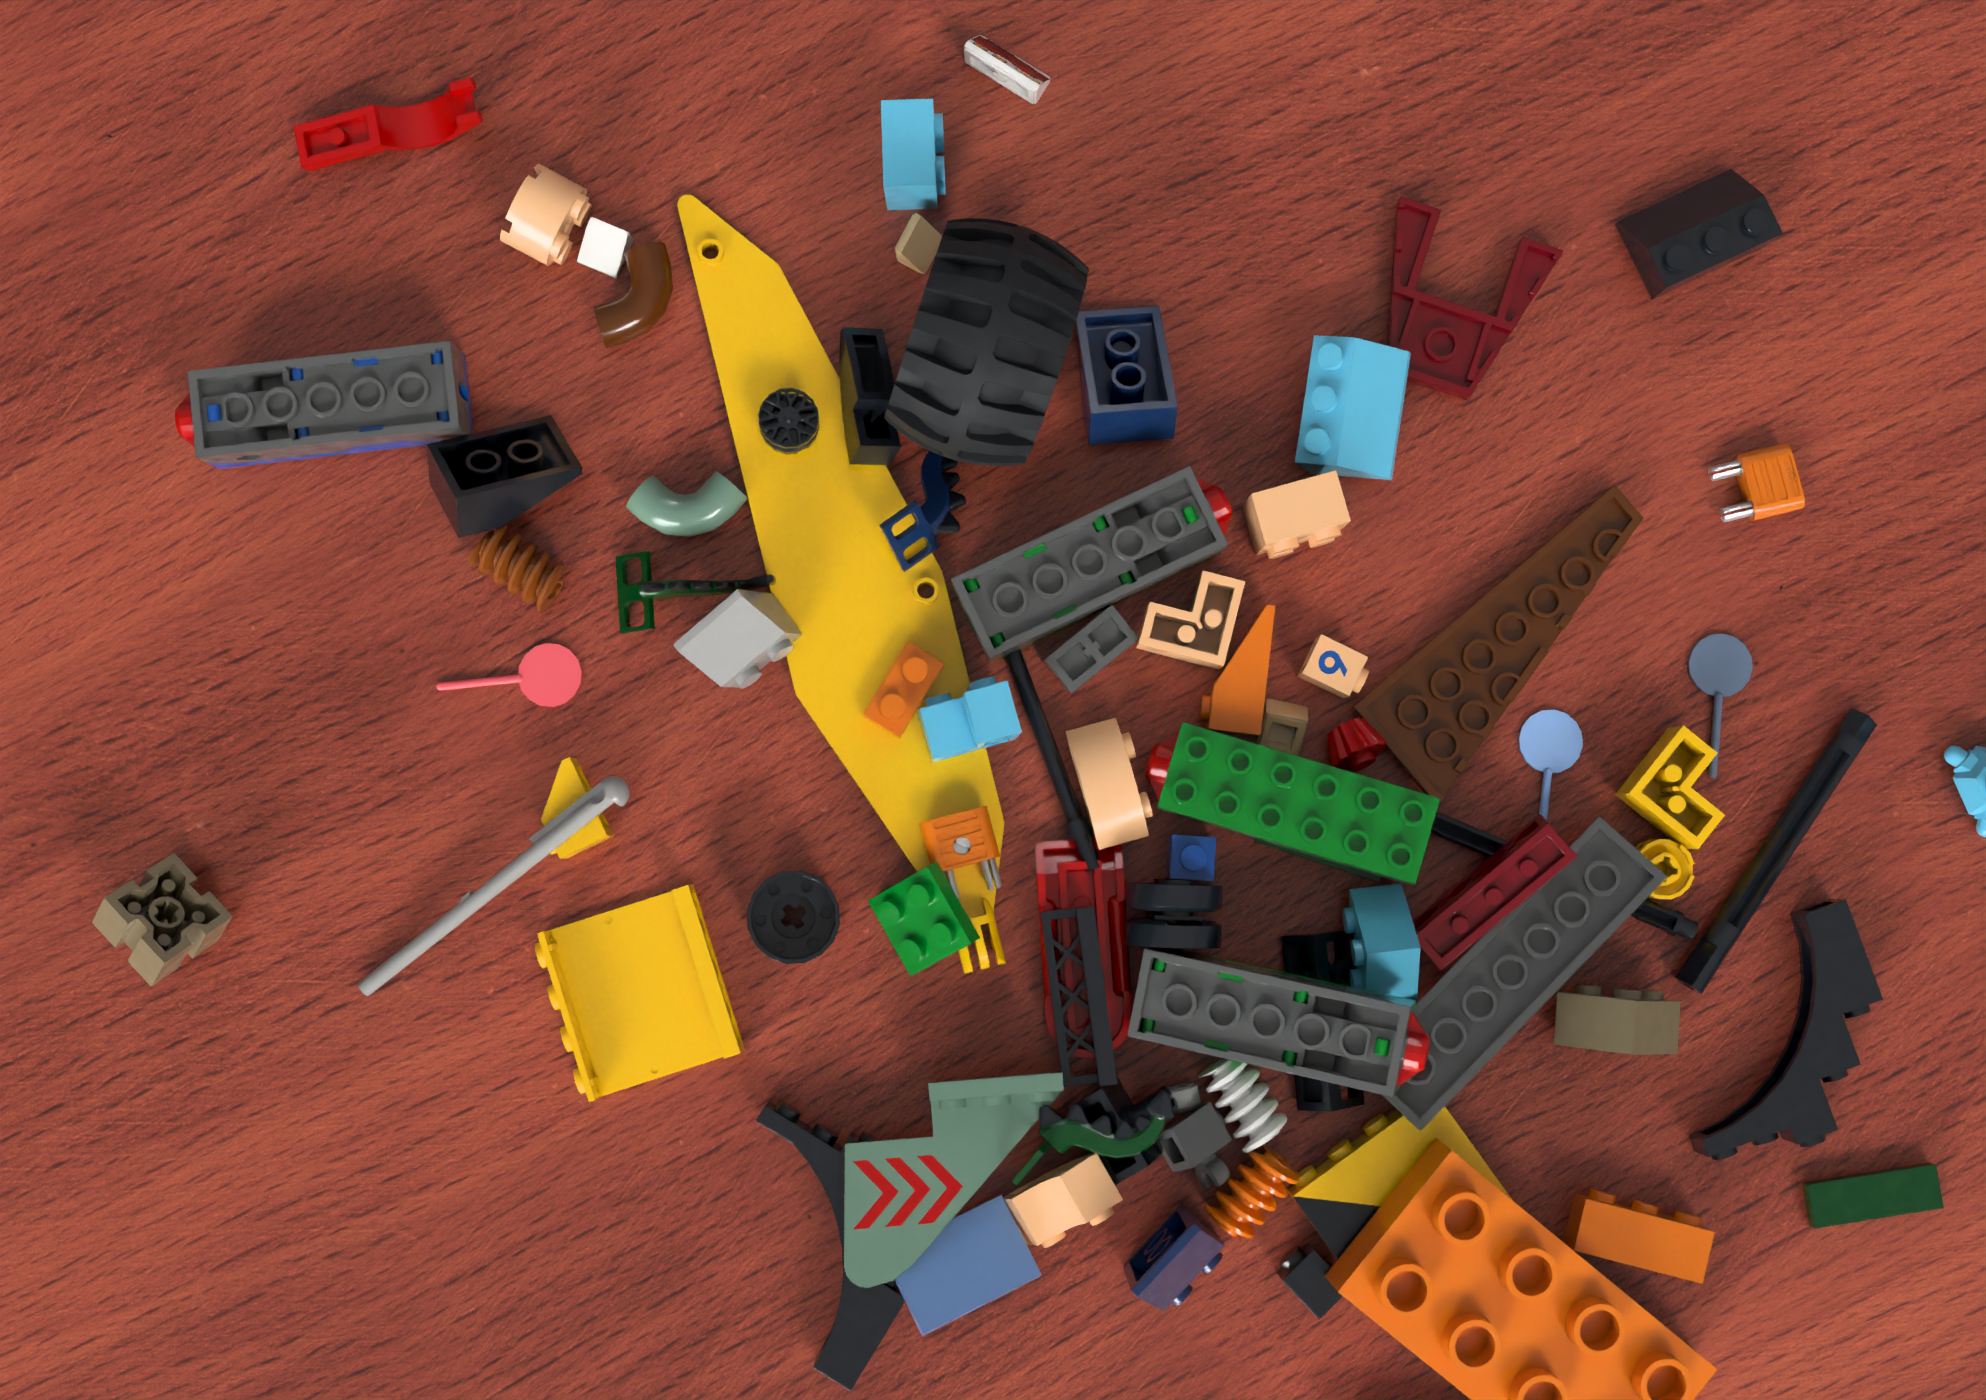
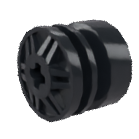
M801 870L782 871L767 878L753 893L747 909L748 930L755 945L769 958L785 964L806 963L822 955L834 942L840 925L839 905L832 890L817 876ZM790 904L794 909L802 906L805 909V912L801 915L803 921L801 926L796 927L793 923L787 926L783 924L782 919L786 915L783 908L786 905Z

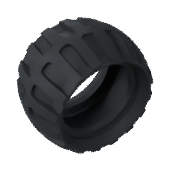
M982 218L948 220L884 418L899 432L918 445L956 461L986 466L1025 464L1043 422L1070 343L1086 288L1089 268L1064 246L1027 227L1000 220Z

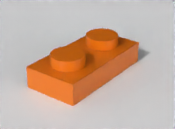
M908 641L863 713V717L900 739L945 663Z

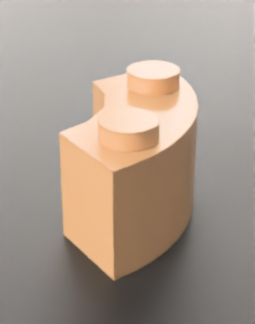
M1116 717L1065 731L1072 762L1098 849L1101 850L1149 836L1145 818L1152 817L1153 813L1146 791L1138 792L1129 760L1136 757L1130 733L1121 734Z
M1096 1153L1069 1161L1003 1197L1026 1244L1035 1246L1042 1244L1043 1248L1050 1247L1066 1236L1065 1230L1088 1222L1094 1226L1105 1221L1115 1213L1112 1207L1123 1200Z

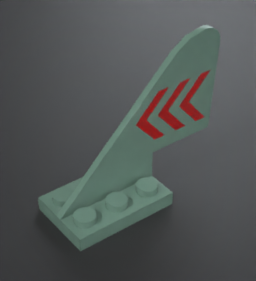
M1062 1072L928 1083L929 1101H931L932 1137L845 1143L844 1268L849 1280L859 1287L870 1288L893 1281L910 1268L1039 1119V1108L1042 1105L1050 1106L1058 1095L1064 1091Z

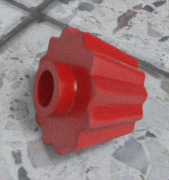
M1364 718L1351 719L1340 724L1327 734L1331 765L1343 770L1351 769L1355 772L1372 765L1376 761L1375 757L1379 756L1387 748L1385 739Z

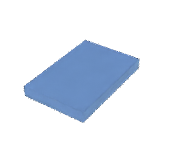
M1000 1195L953 1218L920 1258L898 1276L895 1281L921 1335L924 1336L1027 1284L1042 1274L1003 1196Z

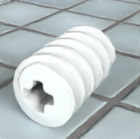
M1223 1058L1203 1070L1198 1077L1212 1075L1214 1078L1206 1088V1091L1210 1093L1221 1090L1223 1095L1215 1103V1106L1220 1108L1230 1105L1232 1110L1225 1117L1224 1121L1226 1123L1235 1121L1241 1123L1233 1136L1235 1139L1249 1136L1250 1141L1242 1149L1244 1153H1248L1275 1137L1287 1122V1116L1281 1112L1272 1114L1278 1106V1101L1273 1097L1263 1099L1269 1090L1267 1083L1253 1084L1260 1075L1258 1068L1244 1069L1247 1065L1246 1063Z

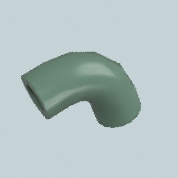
M717 471L712 474L700 489L687 495L672 491L658 478L651 476L632 494L627 502L626 509L643 523L663 534L692 537L714 531L731 518L748 498Z

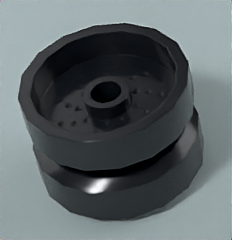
M1154 879V883H1126V905L1133 910L1153 911V914H1148V918H1131L1125 922V945L1161 948H1221L1222 925L1214 920H1204V916H1195L1194 913L1216 912L1222 908L1223 886L1195 884V880Z

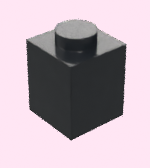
M1309 1243L1303 1248H1300L1298 1245L1293 1247L1281 1259L1280 1265L1282 1268L1277 1274L1319 1320L1343 1297L1324 1277L1332 1267Z

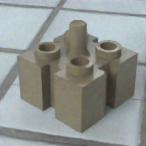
M175 853L146 870L139 886L132 879L104 897L92 921L95 927L115 948L125 943L133 951L128 962L151 987L178 969L187 953L191 958H194L217 942L233 917L210 891L202 896L196 892L193 886L197 877Z

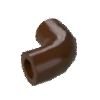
M646 243L633 247L624 253L630 275V286L627 293L616 301L594 307L605 348L627 343L649 332L666 312L673 291L671 262L665 243Z

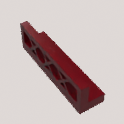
M1539 814L1413 920L1421 949L1442 970L1578 856L1548 821Z

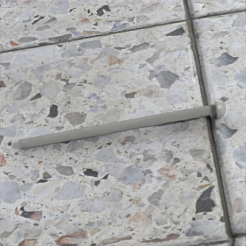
M618 776L603 778L600 783L530 837L529 840L533 843L532 846L492 876L476 892L470 890L461 898L456 906L358 982L360 991L364 995L370 996L613 803L624 806L630 796V789L626 781Z

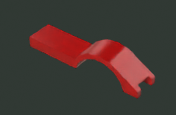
M470 77L449 83V89L443 95L424 103L401 107L372 104L293 126L301 167L307 171H313L386 150H416L453 140L483 122L482 113L476 111L472 93L473 90L477 89L475 80Z

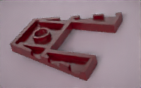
M1401 196L1396 205L1387 346L1411 353L1407 381L1467 400L1496 358L1510 333L1516 327L1526 308L1538 293L1546 277L1561 257L1563 250L1522 237L1518 242L1495 315L1492 316L1415 290L1441 209Z

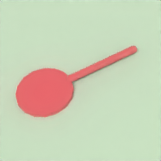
M545 643L535 646L524 655L519 665L518 674L440 682L436 685V688L439 691L519 683L521 691L530 701L540 706L556 707L567 703L576 695L581 686L583 672L579 659L571 650L560 644Z

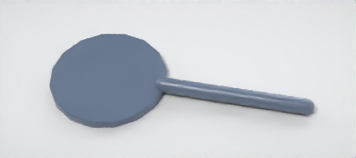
M1723 633L1709 635L1699 640L1691 650L1687 662L1689 676L1694 685L1704 694L1714 696L1710 747L1718 754L1709 764L1708 775L1710 778H1716L1718 771L1723 697L1732 696L1741 691L1749 682L1753 670L1752 657L1746 645L1736 637Z

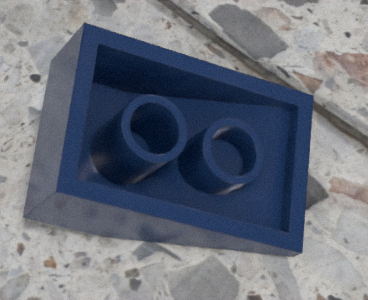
M1160 306L1080 311L1075 322L1088 444L1099 445L1174 439L1178 405Z
M1182 1202L1123 1265L1130 1290L1138 1298L1163 1311L1171 1303L1177 1307L1191 1293L1193 1287L1190 1283L1201 1271L1204 1274H1208L1223 1257L1220 1250L1225 1245Z

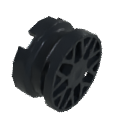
M794 388L779 389L769 394L761 404L758 414L760 433L765 443L774 451L783 454H798L799 451L809 448L816 440L819 431L818 408L813 399L805 392Z

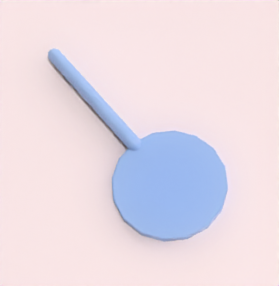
M1555 709L1541 710L1531 715L1521 726L1518 736L1519 751L1524 761L1534 770L1543 772L1539 814L1546 820L1552 773H1559L1570 768L1580 757L1583 747L1582 732L1577 722L1567 713Z

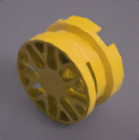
M1648 839L1635 846L1640 853L1667 876L1666 880L1648 897L1649 899L1671 900L1681 896L1690 888L1695 877L1693 876V864L1695 863L1691 853L1682 844L1671 841V839Z

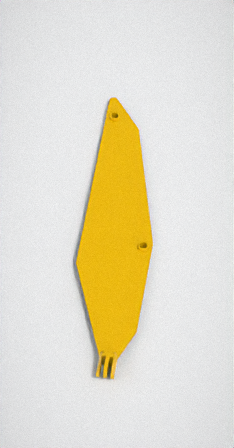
M683 195L679 198L677 207L766 574H772L776 578V583L769 586L770 591L802 633L800 637L792 642L794 648L786 655L795 694L917 872L930 865L919 824L982 806H987L1001 856L1005 823L986 748L932 763L918 713L920 708L927 707L926 699L950 693L953 700L962 697L964 692L968 691L967 688L970 687L943 572L933 553L905 572L896 560L879 525L902 510L907 504L886 465L850 464L842 416L840 378L779 264L692 195ZM707 249H715L719 252L713 259H707L703 256ZM794 388L803 391L813 399L818 408L819 431L816 440L809 448L799 451L798 454H783L774 451L765 443L760 433L758 414L761 404L769 394L779 389ZM911 513L893 525L892 532L894 536L899 535L915 523ZM924 537L905 549L903 554L906 560L912 558L927 546ZM922 585H929L932 587L934 594L932 597L925 599L919 596L917 589ZM909 641L942 661L945 665L899 739L864 718L863 713ZM996 857L995 860L999 871L1000 857ZM987 860L994 890L987 889L980 862L953 869L960 894L959 901L980 936L973 944L981 970L990 968L980 926L982 924H987L997 965L1006 964L994 915L996 885L989 860ZM945 871V876L949 882L947 871ZM968 946L958 950L964 974L973 972Z

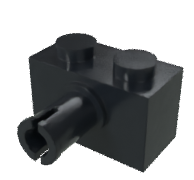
M1117 1078L1118 1084L1101 1086L1074 1104L1082 1106L1091 1123L1101 1115H1107L1111 1120L1113 1133L1116 1132L1121 1120H1127L1132 1128L1137 1131L1136 1118L1138 1116L1151 1118V1114L1146 1107L1150 1101L1162 1090H1167L1169 1095L1172 1093L1168 1088L1162 1086L1156 1092L1133 1104ZM1173 1098L1171 1102L1173 1112L1175 1113L1178 1111V1105L1175 1098ZM1070 1106L1068 1109H1066L1068 1113H1069V1111H1070V1109H1071L1072 1106ZM1155 1142L1147 1150L1131 1157L1116 1159L1098 1156L1113 1183L1117 1185L1148 1167L1162 1152Z

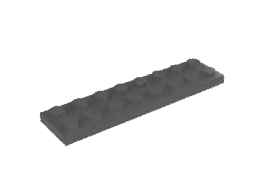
M1600 816L1570 846L1578 857L1486 932L1416 1004L1414 1014L1430 1037L1425 1069L1401 1084L1394 1097L1383 1096L1420 1132L1666 880L1667 876Z

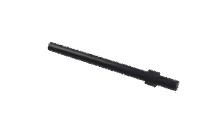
M1021 649L1013 651L1006 655L1005 658L1067 823L1064 824L1069 841L1074 840L1081 860L1086 861L1088 869H1085V871H1092L1100 867L1097 862L1100 859L1090 835L1093 833L1089 817H1084Z

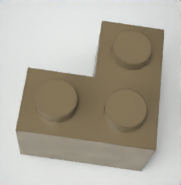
M1575 984V992H1557L1554 1045L1630 1055L1678 1054L1681 1001L1663 1000L1664 991L1614 988V996L1602 995V986Z

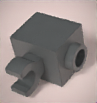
M1211 1102L1198 1105L1197 1108L1189 1112L1179 1114L1165 1124L1160 1136L1156 1140V1144L1172 1172L1195 1167L1197 1179L1204 1189H1208L1214 1184L1216 1187H1219L1231 1178L1227 1166L1217 1158L1215 1152L1231 1142L1232 1139L1226 1130L1224 1118L1213 1108Z

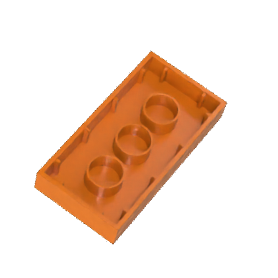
M1435 1138L1324 1276L1338 1293L1470 1400H1694L1718 1370L1437 1138Z

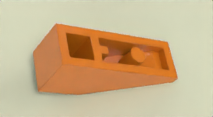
M1266 605L1261 609L1210 687L1209 696H1201L1199 721H1206L1205 729L1218 733L1249 737L1261 735L1275 614L1274 605Z

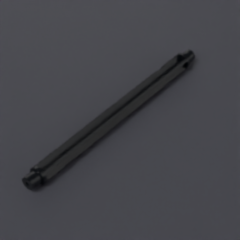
M1436 812L1431 832L1437 836L1487 857L1507 842V840ZM1647 899L1631 915L1639 921L1666 931L1671 936L1677 934L1692 940L1698 930V922L1684 917L1683 912L1671 910Z

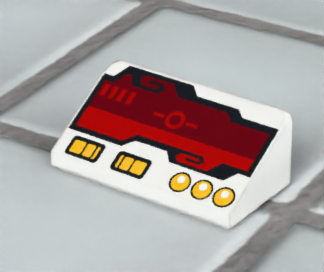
M982 35L968 40L964 45L965 63L1032 104L1038 102L1050 83L1048 75Z

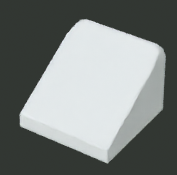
M590 217L577 262L617 279L625 262L624 253L631 248L634 240L629 232Z

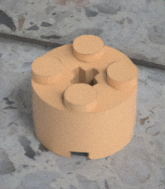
M537 164L534 167L538 174L537 178L535 179L530 175L525 178L508 210L505 219L513 224L510 233L501 230L500 241L547 266L551 265L553 261L562 265L573 242L568 240L569 234L574 224L579 227L583 226L591 211L592 204L588 203L589 197L586 196V188L541 164Z

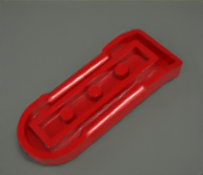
M1092 838L1100 859L1097 860L1100 867L1086 872L1085 869H1088L1086 861L1081 860L1074 840L1042 841L1035 848L1047 1028L1051 1037L1058 1045L1040 912L1093 905L1113 1051H1115L1128 1036L1133 1010L1128 945H1125V922L1127 920L1122 844L1099 850L1095 838ZM1076 917L1050 920L1053 939L1067 949L1078 935ZM1078 943L1072 953L1081 959L1080 944ZM1054 946L1055 960L1057 963V961L1063 955V952ZM1067 957L1057 971L1058 981L1073 992L1084 978L1083 967L1070 957ZM1084 986V988L1078 994V997L1087 1003L1086 989ZM1060 990L1061 1005L1063 1006L1069 996ZM1074 1000L1063 1014L1064 1025L1079 1036L1090 1021L1089 1011ZM1090 1030L1083 1040L1093 1047ZM1065 1033L1068 1050L1075 1040ZM1081 1044L1072 1054L1079 1058H1095L1094 1054Z

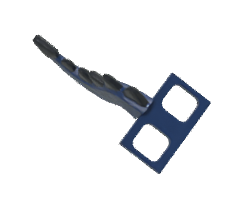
M930 450L921 465V485L926 500L925 503L920 507L916 500H914L879 525L904 572L939 548L932 532L934 535H937L938 533H956L960 530V524L951 511L966 504L964 495L951 491L960 481L958 473L945 472L955 468L958 465V461L941 456ZM913 513L916 518L915 523L899 535L894 536L892 532L893 525L908 514ZM925 537L927 546L912 558L906 560L903 554L905 549Z

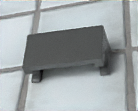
M1111 605L1042 660V662L1049 671L1055 674L1063 688L1067 691L1069 690L1072 694L1136 642L1139 637L1114 606Z

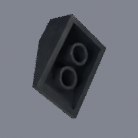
M551 415L426 444L430 486L458 538L504 526L583 474L581 464Z

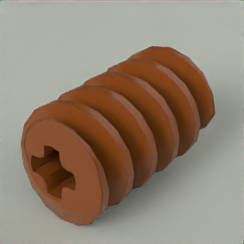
M506 524L495 531H489L473 549L468 559V565L473 567L479 564V572L485 576L494 573L493 580L496 584L502 586L508 583V592L513 595L522 593V601L528 605L537 601V611L540 613L545 612L553 604L563 588L564 578L562 575L565 564L560 562L554 568L549 569L548 565L551 555L546 552L537 560L533 558L537 545L534 543L521 550L519 547L523 536L519 533L509 541L506 540L505 537L509 527Z

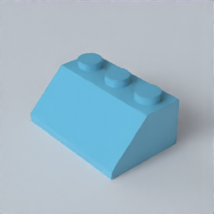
M1314 335L1295 463L1310 474H1324L1336 470L1338 476L1392 480L1411 353L1406 350L1354 337Z

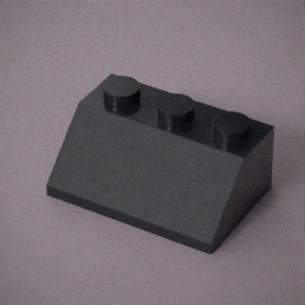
M1732 169L1615 223L1651 299L1657 298L1756 252L1783 234L1764 194Z

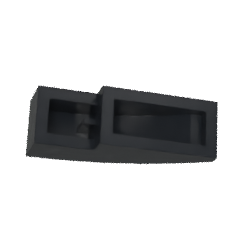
M842 327L840 331L839 356L840 391L850 464L890 465L901 448L898 430L884 418L895 382L883 329Z

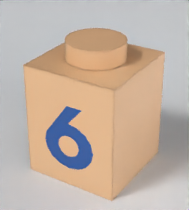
M1321 634L1314 639L1297 677L1344 699L1349 697L1352 691L1358 694L1362 689L1369 674V670L1363 668L1368 657Z

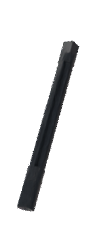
M1852 708L1850 709L1797 793L1675 977L1681 984L1702 995L1747 923L1876 728L1877 724L1869 715Z

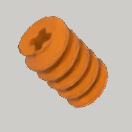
M1266 1144L1263 1145L1266 1151L1264 1155L1255 1151L1248 1153L1255 1164L1253 1168L1243 1164L1238 1165L1237 1168L1244 1178L1241 1182L1233 1178L1226 1181L1232 1190L1231 1195L1219 1190L1215 1193L1222 1206L1219 1209L1209 1204L1204 1206L1207 1214L1225 1232L1238 1240H1241L1240 1236L1245 1238H1252L1256 1232L1251 1222L1257 1225L1264 1224L1266 1216L1262 1208L1268 1211H1274L1278 1205L1273 1195L1280 1198H1285L1288 1195L1289 1191L1284 1181L1290 1184H1297L1300 1180L1295 1168Z

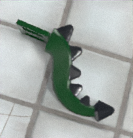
M650 551L617 556L616 574L620 633L625 634L655 629L653 600L664 601L677 597L731 594L737 589L754 590L774 585L776 578L772 574L748 580L652 581ZM639 558L641 560L642 579L639 583L628 584L626 563L628 560ZM642 601L644 605V623L641 626L631 627L629 624V605L632 602Z
M1162 1090L1150 1101L1146 1107L1151 1114V1118L1138 1116L1136 1118L1137 1131L1132 1128L1127 1120H1121L1116 1132L1113 1133L1111 1120L1107 1115H1101L1091 1123L1080 1104H1074L1065 1118L1050 1106L1042 1105L1039 1108L1040 1128L1038 1131L1046 1141L1012 1182L1017 1186L1051 1145L1059 1153H1064L1070 1147L1077 1146L1098 1155L1116 1159L1131 1157L1147 1150L1160 1136L1166 1120L1174 1118L1169 1093L1167 1090Z

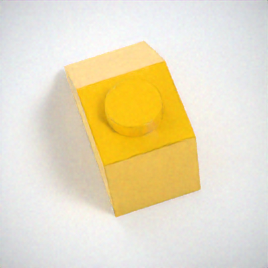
M568 757L561 761L541 818L544 826L592 789L577 758ZM604 813L599 814L552 851L551 854L557 853L560 859H568L613 837L614 834Z

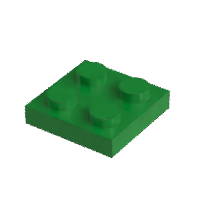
M937 861L868 900L910 976L980 938Z

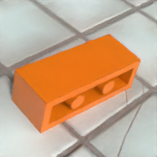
M1590 1189L1589 1196L1575 1192L1563 1240L1573 1251L1703 1284L1715 1232L1701 1225V1217L1675 1210L1674 1218L1658 1214L1659 1206L1634 1199L1631 1207L1615 1203L1616 1195L1597 1189Z

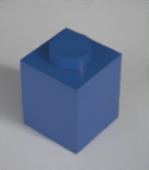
M1168 835L1166 878L1214 881L1216 837Z

